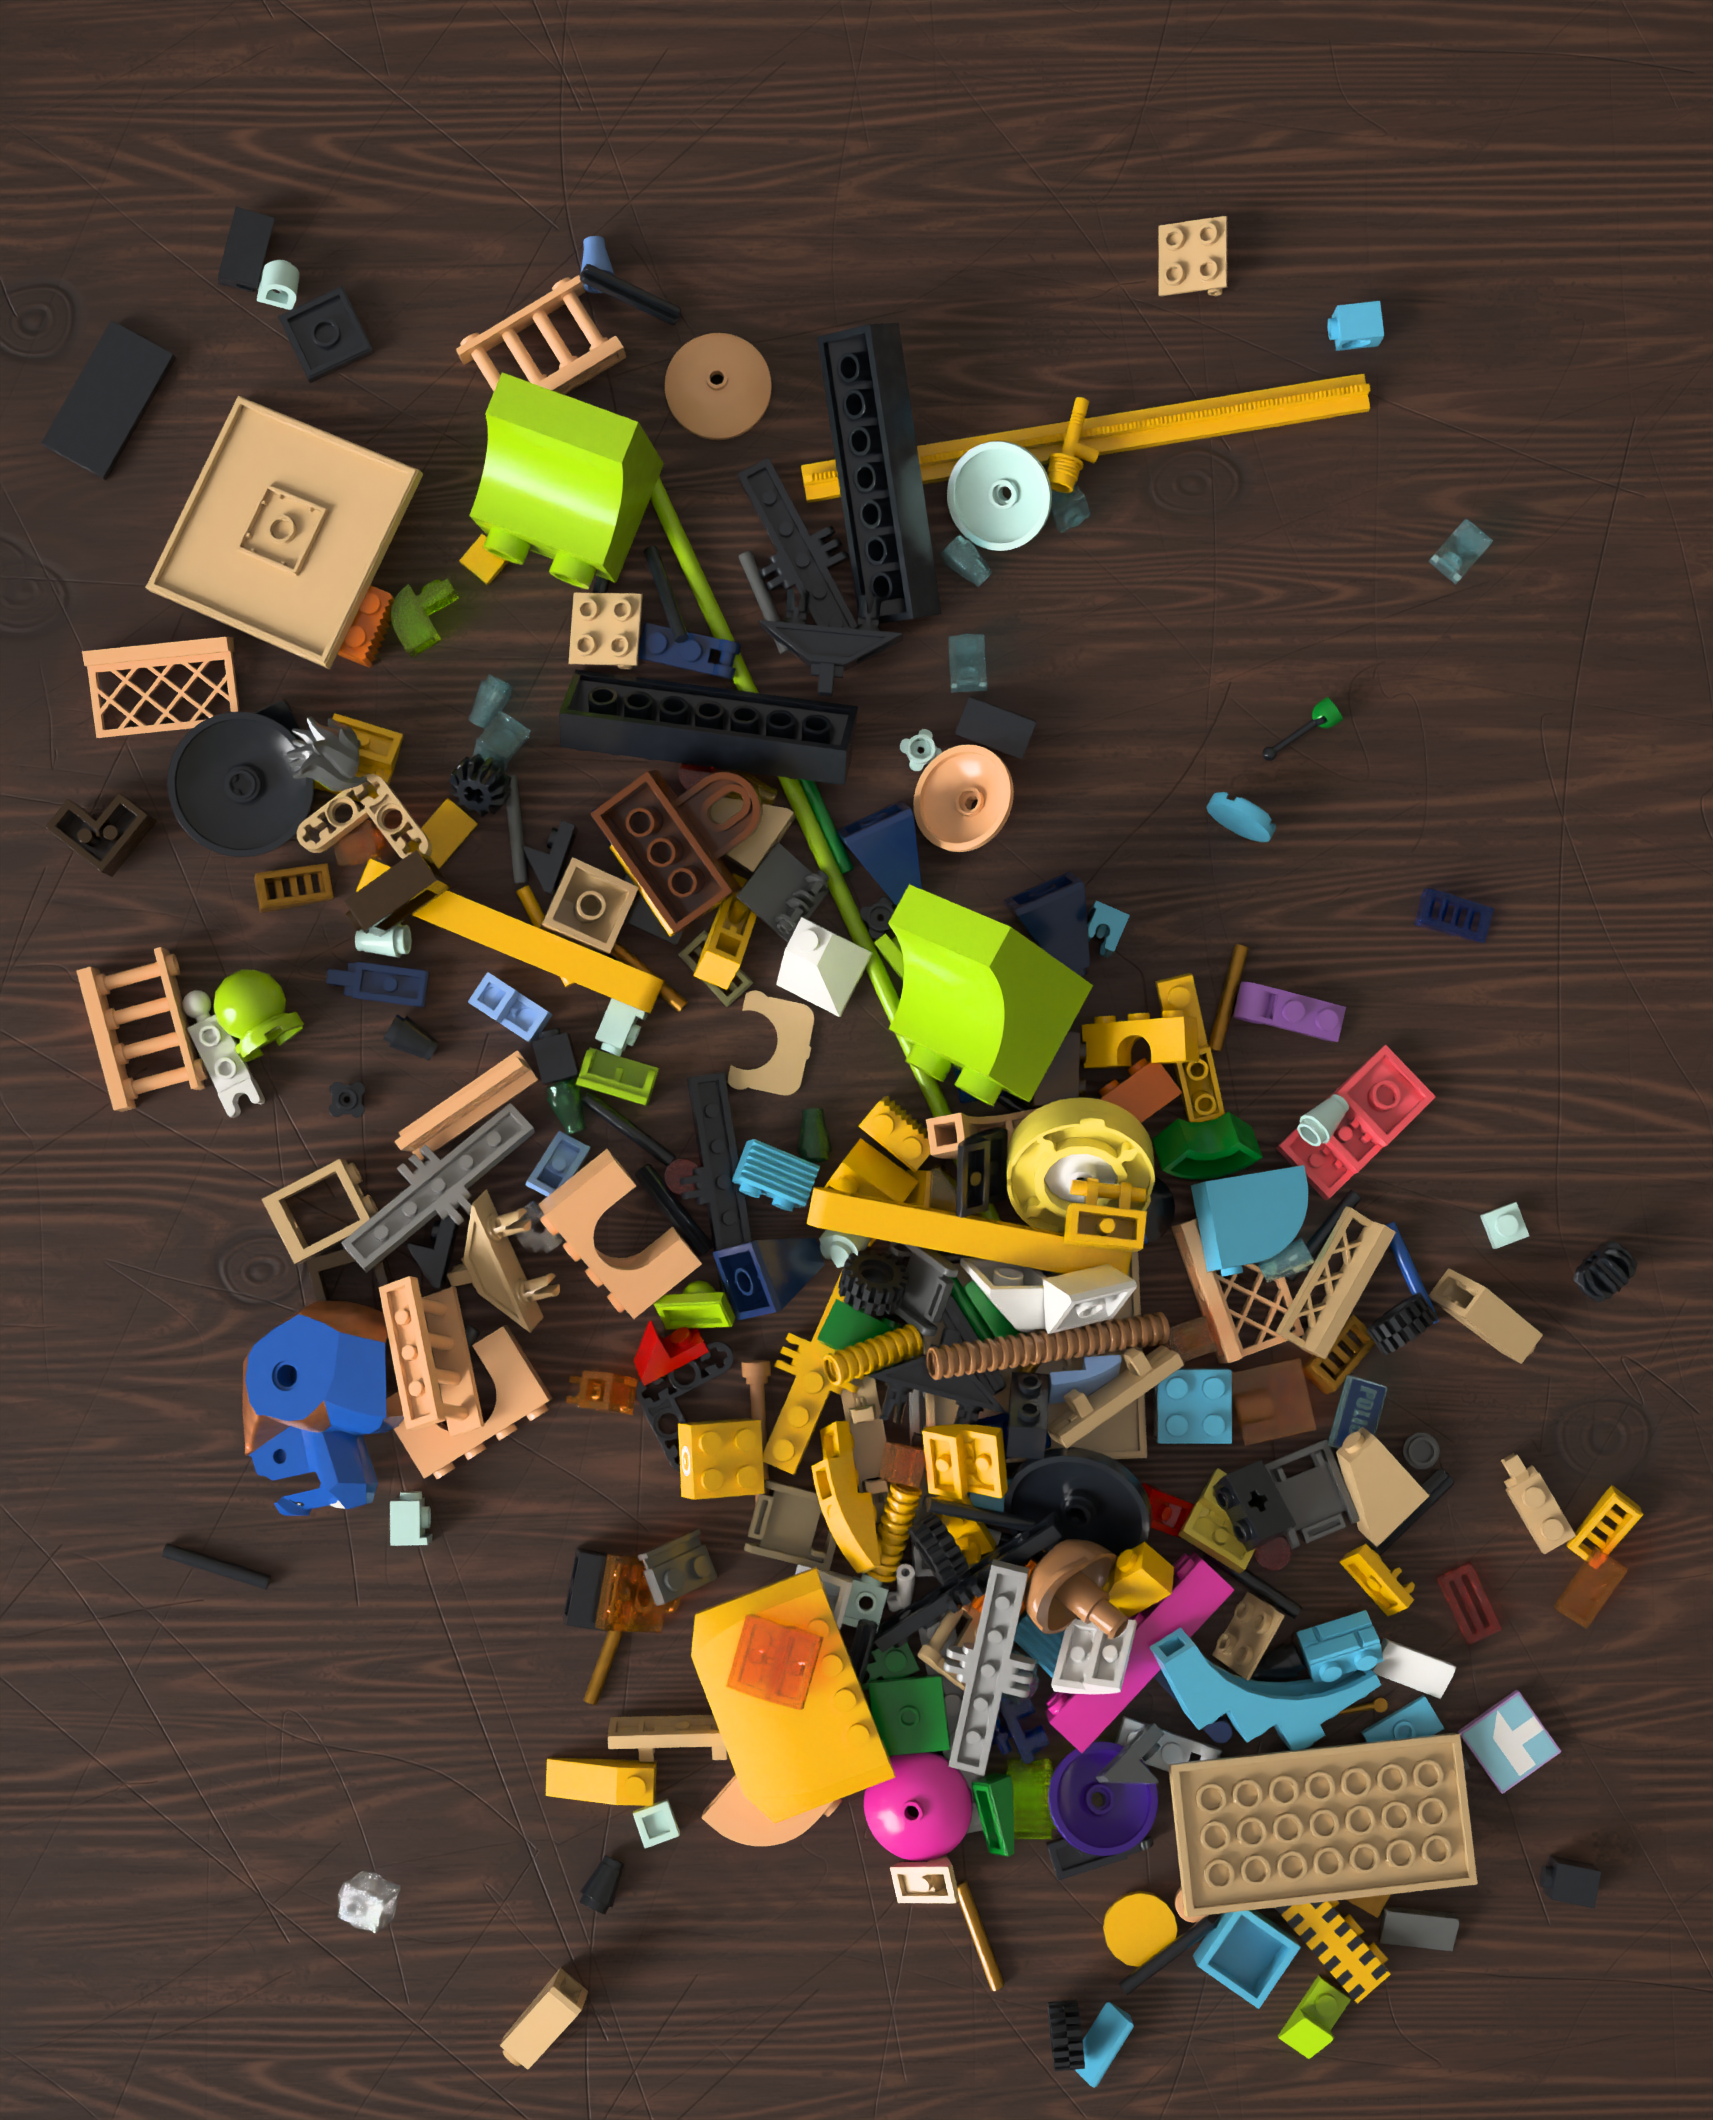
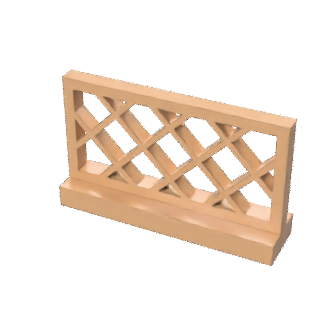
M233 637L82 651L84 666H87L96 738L194 728L204 721L198 720L203 713L209 718L215 716L207 710V707L218 693L230 702L231 712H240L233 652H235ZM224 660L226 675L217 686L202 672L211 661ZM203 662L198 669L190 663ZM177 664H183L194 673L182 689L166 677ZM157 666H167L162 673L155 668ZM140 668H148L158 676L147 692H144L131 681ZM131 669L127 676L118 671ZM111 671L122 680L111 696L100 689L99 672ZM198 677L214 689L203 705L186 693ZM162 681L178 692V695L167 709L151 697ZM226 683L228 685L229 694L222 690ZM126 685H129L142 696V699L131 712L115 701ZM101 696L107 700L103 706ZM182 697L199 709L192 719L187 722H182L171 713ZM146 701H149L163 713L154 725L147 726L135 716ZM112 704L126 715L127 718L118 729L105 730L103 714ZM167 717L175 722L162 724ZM131 721L138 725V727L126 728Z
M517 1050L398 1132L401 1137L395 1140V1143L400 1150L412 1152L421 1161H424L426 1158L420 1151V1148L424 1145H427L433 1153L437 1152L537 1083L539 1079L520 1051Z
M1197 1218L1171 1226L1219 1364L1231 1363L1247 1355L1288 1341L1275 1331L1269 1329L1276 1310L1286 1314L1293 1302L1277 1255L1264 1260L1261 1268L1254 1264L1244 1265L1258 1272L1250 1291L1234 1283L1237 1274L1230 1275L1229 1279L1218 1275L1216 1270L1207 1272ZM1269 1265H1270V1268H1271L1272 1273H1270V1272L1267 1271ZM1264 1276L1276 1282L1278 1292L1273 1302L1256 1294ZM1220 1282L1225 1284L1224 1290H1222ZM1231 1288L1248 1296L1240 1314L1229 1309L1226 1302ZM1254 1299L1270 1307L1263 1325L1246 1317ZM1281 1299H1282V1302H1283L1284 1307H1282V1306L1279 1305ZM1232 1317L1238 1319L1236 1324H1234ZM1299 1317L1296 1318L1292 1331H1290L1298 1337L1304 1335ZM1243 1322L1260 1330L1255 1343L1245 1348L1242 1347L1238 1336ZM1266 1333L1273 1336V1338L1263 1341Z

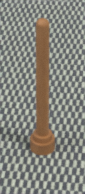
M771 1361L741 1362L742 1377L746 1378V1384H750L751 1419L761 1420L762 1451L764 1452L767 1445L764 1384L768 1383V1376H771ZM763 1462L764 1479L769 1480L768 1464ZM764 1488L765 1494L770 1495L769 1489ZM759 1494L755 1495V1503H757Z

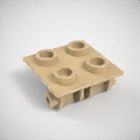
M1227 216L1159 225V296L1208 290V295L1211 296L1221 295L1222 289L1227 287Z
M574 593L568 664L618 665V668L628 670L632 669L633 666H638L643 594Z
M1247 1591L1244 1599L1237 1605L1234 1616L1226 1631L1219 1637L1216 1649L1212 1655L1249 1681L1285 1615L1275 1610L1274 1606L1260 1600Z

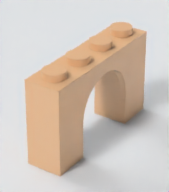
M606 1149L539 1203L544 1214L540 1220L553 1236L558 1232L567 1241L563 1244V1247L575 1262L582 1259L589 1268L585 1272L598 1288L603 1284L611 1292L607 1298L619 1313L626 1310L635 1319L702 1265V1263L674 1227H671L643 1251L630 1257H610L595 1248L593 1237L599 1218L607 1209L636 1187L628 1172L612 1153Z
M508 1325L502 1326L472 1345L492 1377L496 1388V1405L490 1418L484 1423V1427L456 1437L449 1436L448 1426L442 1422L416 1431L406 1430L405 1421L403 1420L398 1427L394 1428L424 1479L431 1474L436 1479H439L455 1469L452 1461L462 1455H465L467 1460L487 1449L483 1442L496 1435L500 1441L516 1431L517 1427L514 1423L524 1416H527L529 1421H532L548 1411L545 1403L553 1398ZM399 1391L386 1399L387 1417L403 1416Z

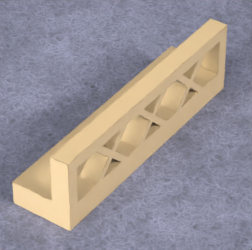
M1346 1206L1277 1328L1276 1333L1306 1352L1326 1359L1396 1232L1386 1225L1371 1221L1353 1208ZM1353 1219L1363 1225L1364 1228L1357 1240L1348 1242L1346 1229ZM1341 1252L1343 1265L1340 1271L1330 1274L1328 1261L1332 1254ZM1324 1283L1326 1296L1322 1303L1312 1305L1310 1293L1314 1286ZM1306 1315L1308 1328L1301 1339L1290 1332V1329L1296 1318Z

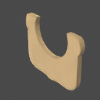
M757 990L750 991L745 995L742 1011L761 1013L773 1023L778 1037L777 1048L773 1057L765 1065L757 1069L743 1070L731 1065L727 1083L737 1090L750 1088L783 1096L792 1095L801 1086L806 1060L810 1057L811 1047L809 1045L814 1026V1014L805 1004L767 997L763 992Z

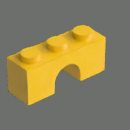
M1184 1010L1162 1011V1018L1150 1019V1013L1128 1014V1021L1116 1022V1016L1094 1017V1024L1082 1025V1041H1086V1063H1084V1068L1131 1067L1132 1046L1142 1037L1150 1046L1152 1063L1199 1062L1197 1018L1185 1017Z

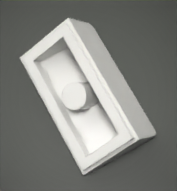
M1383 1638L1381 1649L1384 1661L1377 1663L1372 1668V1671L1376 1675L1441 1699L1455 1673L1456 1666Z

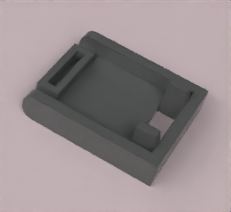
M891 1242L887 1254H889L887 1259L891 1260L895 1257L899 1260V1266L902 1265L905 1256H910L905 1271L909 1273L908 1285L901 1306L898 1310L894 1309V1313L916 1327L923 1335L935 1336L938 1328L933 1323H940L954 1285V1281L949 1277H957L959 1268L933 1249Z
M1327 1439L1264 1464L1297 1524L1285 1534L1287 1542L1292 1549L1300 1546L1295 1531H1299L1304 1543H1309L1347 1527L1341 1514L1343 1511H1345L1347 1519L1351 1524L1359 1522L1358 1513ZM1310 1455L1314 1465L1313 1468L1286 1478L1280 1466Z

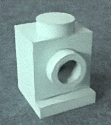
M611 998L595 1036V1039L603 1042L600 1049L620 1057L622 1052L625 1051L627 1044L633 1046L641 1029V1026L636 1025L638 1018L645 1021L648 1014Z
M422 1491L400 1492V1498L390 1501V1546L428 1545L431 1543L432 1534H425V1529L430 1528L431 1509L430 1506H425V1498H422Z
M863 1573L861 1578L853 1576V1584L842 1624L857 1628L860 1619H868L876 1622L879 1627L889 1586L882 1585L883 1582L870 1577L867 1573ZM863 1596H869L873 1600V1605L869 1609H864L859 1605V1600Z

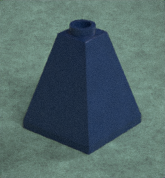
M902 800L837 829L842 841L895 905L899 904L909 884L922 889L914 815L911 808Z
M1069 871L1004 899L1007 908L1037 946L1079 976L1087 973L1086 967L1090 966L1085 887L1082 880Z
M815 1238L754 1240L712 1252L737 1321L782 1310L825 1265L823 1261L824 1256L820 1250V1243Z

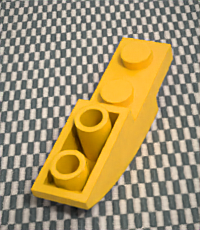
M1187 973L1155 981L1161 1011L1184 1010L1185 1017L1197 1018L1199 1062L1172 1063L1178 1087L1182 1091L1181 1097L1188 1121L1205 1122L1217 1119L1224 1115L1225 1111L1211 1048L1207 1043L1193 975Z
M835 1421L820 1430L823 1460L811 1466L814 1485L826 1523L837 1545L857 1573H865L881 1566L882 1548L877 1540L875 1525L877 1511L872 1502L871 1493H858L859 1474L854 1465L853 1450L855 1442L850 1432L849 1421Z

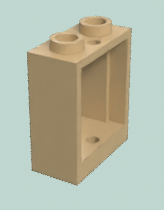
M338 1159L262 1199L294 1264H301L307 1259H311L340 1244L379 1212L370 1195L364 1196L358 1184L363 1182L353 1162L348 1164L345 1159ZM337 1173L360 1220L308 1246L285 1199Z

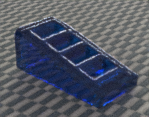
M1426 888L1422 892L1414 925L1484 944L1494 908L1442 891ZM1435 901L1441 903L1437 920L1431 918ZM1448 905L1454 906L1450 924L1444 922ZM1461 909H1466L1468 911L1463 928L1458 927ZM1475 912L1482 914L1477 933L1470 931Z

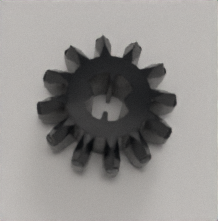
M479 753L472 758L466 756L450 775L449 782L452 785L450 786L449 794L458 797L456 805H465L468 808V814L476 810L483 818L489 812L495 814L507 802L511 795L512 789L509 786L512 777L503 774L505 765L496 766L493 764V756L486 761Z
M1614 1240L1609 1241L1606 1244H1601L1595 1251H1591L1587 1258L1583 1259L1582 1264L1576 1268L1573 1280L1585 1295L1596 1302H1601L1605 1299H1610L1613 1294L1620 1292L1621 1288L1628 1284V1280L1635 1275L1638 1263L1626 1247H1623L1618 1242L1616 1243Z

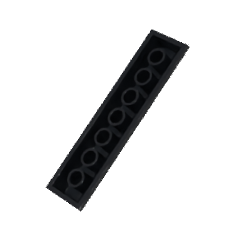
M899 323L868 324L817 337L857 608L859 610V596L866 595L867 613H871L875 596L882 598L879 624L942 614Z
M575 669L559 712L560 747L579 751L608 753L616 756L623 755L648 760L675 762L684 765H698L721 770L728 769L790 779L818 781L826 784L845 785L852 758L858 706Z

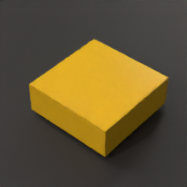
M481 534L459 561L489 586L509 561L486 551L483 546L487 537Z

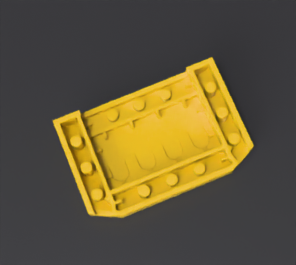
M817 1566L701 1610L695 1614L691 1652L693 1663L744 1796L774 1824L896 1777L883 1739L881 1740L829 1604L830 1600Z

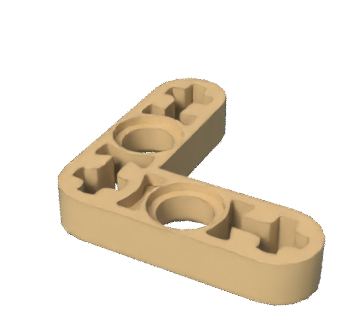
M375 774L362 776L367 778V782L343 790L305 819L297 830V839L305 849L313 853H321L371 817L402 859L412 853L407 854L410 847L401 837L406 832L416 843L422 841L418 846L422 853L429 857L432 853V844L429 838L391 787L380 776ZM370 784L375 787L380 786L376 790L379 795L376 799L370 796L364 798L369 793L366 787ZM355 795L358 799H363L360 802L365 806V808L361 810L359 805L356 802H354L351 799V797ZM343 804L351 805L353 809L351 819L345 823L337 822L335 819L336 809ZM392 810L400 811L403 818L400 826L395 829L386 828L384 824L386 814ZM325 817L336 828L334 832L326 827L327 824L322 821ZM312 828L318 831L322 830L319 833L321 840L318 843L312 840L307 841L311 838L309 831Z

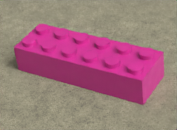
M1194 1551L1190 1556L1184 1553L1172 1565L1174 1567L1172 1594L1128 1618L1129 1620H1136L1137 1627L1121 1692L1111 1694H1074L1054 1691L1045 1702L1048 1705L1045 1713L1049 1723L1079 1752L1083 1753L1161 1670L1149 1647L1180 1627L1190 1638L1234 1591Z

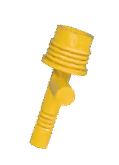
M1077 397L1075 399L1061 453L1050 454L1048 458L1049 465L1046 473L1050 481L1051 490L1056 492H1073L1075 482H1077L1080 470H1082L1084 465L1078 458L1094 464L1099 455L1098 449L1079 443L1089 401L1085 398Z

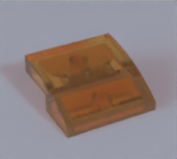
M755 1614L746 1615L726 1687L772 1703L803 1710L824 1637L792 1625L783 1626Z

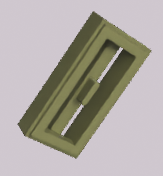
M705 930L678 954L693 972H695L697 964L689 954L694 951L700 957L702 948L699 945L703 941L706 942L708 933ZM740 968L735 975L743 983L737 987L731 981L728 988L732 993L728 997L718 986L702 980L727 1008L754 984Z

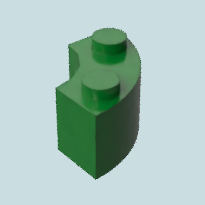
M1230 1112L1206 1122H1187L1178 1118L1152 1139L1162 1171L1186 1179L1222 1177L1240 1171L1263 1157L1252 1126Z
M836 1299L817 1340L836 1351L844 1350L848 1346H854L859 1342L864 1343L869 1338L874 1339L878 1335H884L888 1331L893 1332V1330L899 1327L902 1328V1326L884 1317L879 1321L868 1314H864V1308H860L859 1311L853 1309V1302L847 1305Z

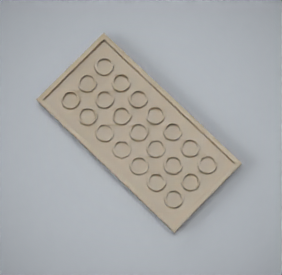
M1459 1733L1168 1764L1183 1907L1186 1917L1478 1884Z

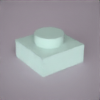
M1517 1202L1480 1215L1493 1249L1529 1237Z
M668 1799L654 1803L653 1806H646L633 1811L644 1848L680 1836V1831Z

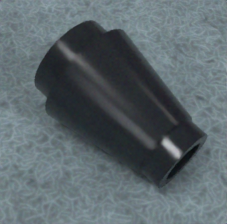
M398 1014L383 1040L390 1043L389 1047L428 1061L440 1043L408 1016L403 1018Z
M1283 1642L1264 1655L1252 1674L1253 1680L1276 1682L1298 1677V1672L1305 1670L1306 1667L1295 1643L1292 1642L1286 1645Z
M605 1855L602 1862L599 1863L581 1889L582 1897L579 1902L606 1915L608 1908L614 1905L622 1869L625 1864Z

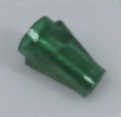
M567 1079L548 1086L546 1090L549 1096L546 1099L563 1125L566 1135L587 1128L584 1121L580 1086H576L574 1079Z
M818 1108L802 1110V1122L796 1153L800 1154L801 1159L811 1163L829 1161V1153L833 1150L824 1120V1110Z

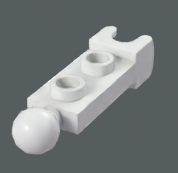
M200 990L189 992L183 999V1010L189 1017L195 1018L198 1023L188 1027L187 1030L214 1083L218 1097L227 1115L234 1118L241 1114L238 1099L243 1094H247L250 1101L254 1104H264L265 1098L256 1079H254L247 1063H243L234 1050L237 1045L234 1036L229 1035L217 1021L216 1015L210 1016L211 1000L209 996Z

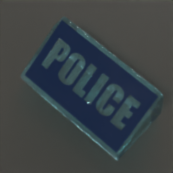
M1347 1375L1328 1446L1340 1449L1343 1446L1344 1440L1351 1433L1357 1432L1361 1427L1375 1436L1388 1391L1386 1386Z

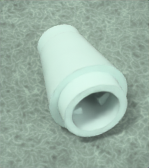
M400 923L382 937L371 933L366 934L362 929L360 931L357 930L355 934V945L358 951L400 958L402 954H409L411 950L412 938L408 925H401Z
M1333 1094L1300 1118V1124L1297 1127L1298 1133L1312 1146L1328 1143L1345 1113L1349 1110L1348 1103L1341 1096Z

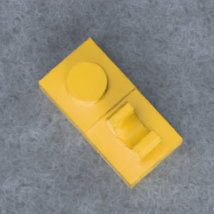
M967 1494L962 1500L945 1496L933 1497L974 1506ZM935 1513L941 1519L942 1524H945L948 1532L954 1537V1541L960 1547L961 1553L965 1556L968 1565L979 1562L982 1554L995 1550L996 1542L985 1523Z
M1367 1544L1346 1553L1339 1561L1388 1617L1407 1609L1414 1601L1409 1593L1414 1590L1415 1584L1410 1582L1402 1587L1397 1581V1576L1402 1572L1400 1567L1390 1571L1382 1562L1379 1554L1371 1550Z

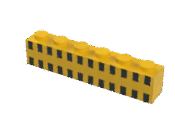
M1338 1900L1275 1907L1357 2004L1391 1975L1384 1965L1389 1959L1374 1942L1367 1946L1360 1937L1364 1930L1350 1914L1343 1918L1335 1907L1340 1904Z

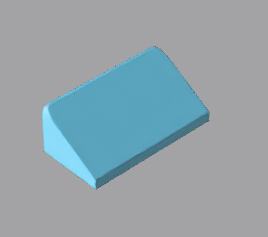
M1107 2002L1083 2039L1085 2069L1075 2070L1093 2088L1097 2087L1134 2027L1130 2014L1111 2002Z

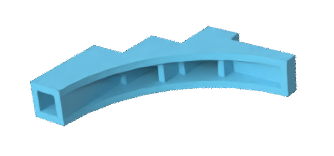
M1181 1627L1149 1647L1181 1708L1198 1730L1214 1723L1220 1716L1226 1713L1233 1727L1246 1742L1264 1734L1269 1728L1274 1726L1281 1740L1292 1751L1310 1747L1314 1742L1325 1736L1320 1724L1335 1717L1340 1711L1359 1699L1366 1697L1370 1692L1381 1686L1377 1675L1371 1669L1367 1671L1355 1670L1342 1674L1339 1679L1333 1682L1320 1681L1314 1684L1311 1678L1290 1682H1266L1252 1679L1248 1681L1210 1662Z

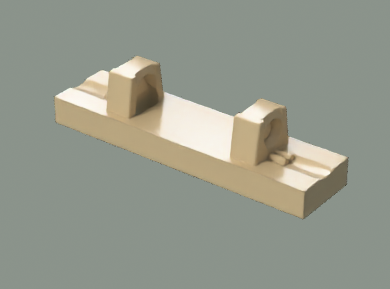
M1163 1345L1146 1356L1142 1351L1132 1347L1122 1354L1128 1369L1087 1398L1083 1392L1080 1393L1075 1388L1063 1396L1070 1410L1047 1426V1432L1051 1439L1069 1448L1184 1366L1180 1355Z
M864 1376L863 1381L856 1378L849 1381V1383L860 1387L857 1394L843 1389L841 1399L845 1420L849 1421L850 1432L855 1442L853 1457L855 1468L859 1474V1493H871L872 1502L877 1511L876 1523L881 1522L882 1513L885 1512L883 1507L888 1502L886 1497L891 1492L890 1484L894 1482V1478H887V1470L892 1469L891 1463H886V1455H889L883 1420L879 1419L881 1409L875 1379ZM884 1476L882 1479H879V1480H876V1481H867V1480H866V1479H871V1478H876V1477Z
M714 1715L610 1717L608 1749L638 1748L639 1762H653L655 1748L712 1747V1760H727V1749Z

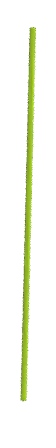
M659 477L650 500L714 638L735 642ZM741 653L735 655L732 668L736 669L733 681L737 690L759 693ZM777 776L820 871L829 877L827 882L828 888L853 943L873 952L865 969L890 1023H892L900 1000L798 779ZM896 1034L907 1058L914 1045ZM910 1065L933 1117L952 1114L937 1080ZM953 1159V1161H954V1163H955V1165H956V1167H957V1160H958V1159ZM993 1203L989 1204L988 1211L978 1213L979 1217L1001 1221Z

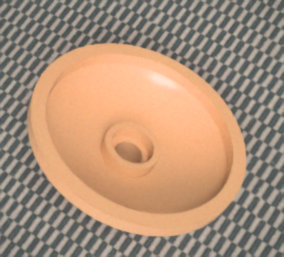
M710 333L690 340L676 352L665 376V395L671 413L686 430L705 439L726 440L746 433L761 420L771 398V376L765 359L752 344L731 334ZM721 375L724 378L721 384L715 385L710 381L712 376Z
M960 745L942 752L925 768L915 789L914 815L920 831L934 845L952 852L971 851L985 845L999 833L1009 817L1014 796L1011 774L1000 757L981 746ZM978 800L976 807L971 809L972 803Z

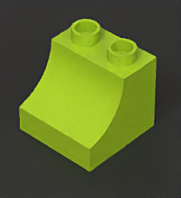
M502 372L485 413L488 425L486 460L478 493L469 515L484 533L488 535L483 548L497 557L520 565L524 564L529 550L554 559L549 573L566 583L583 589L590 588L595 575L616 583L663 468V461L639 422Z
M909 884L888 922L898 938L904 962V981L901 999L889 1030L914 1045L905 1062L944 1082L952 1066L962 1070L954 1085L994 1106L1002 1090L1030 1103L1093 985L1012 927Z

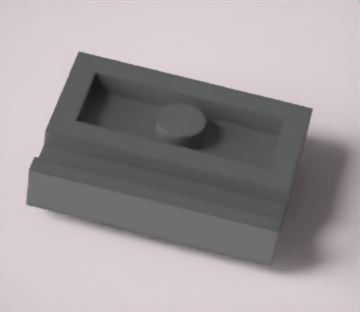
M700 1529L690 1531L638 1555L639 1561L643 1560L646 1570L643 1572L656 1606L666 1604L718 1579L706 1545L701 1544L698 1536L701 1534Z

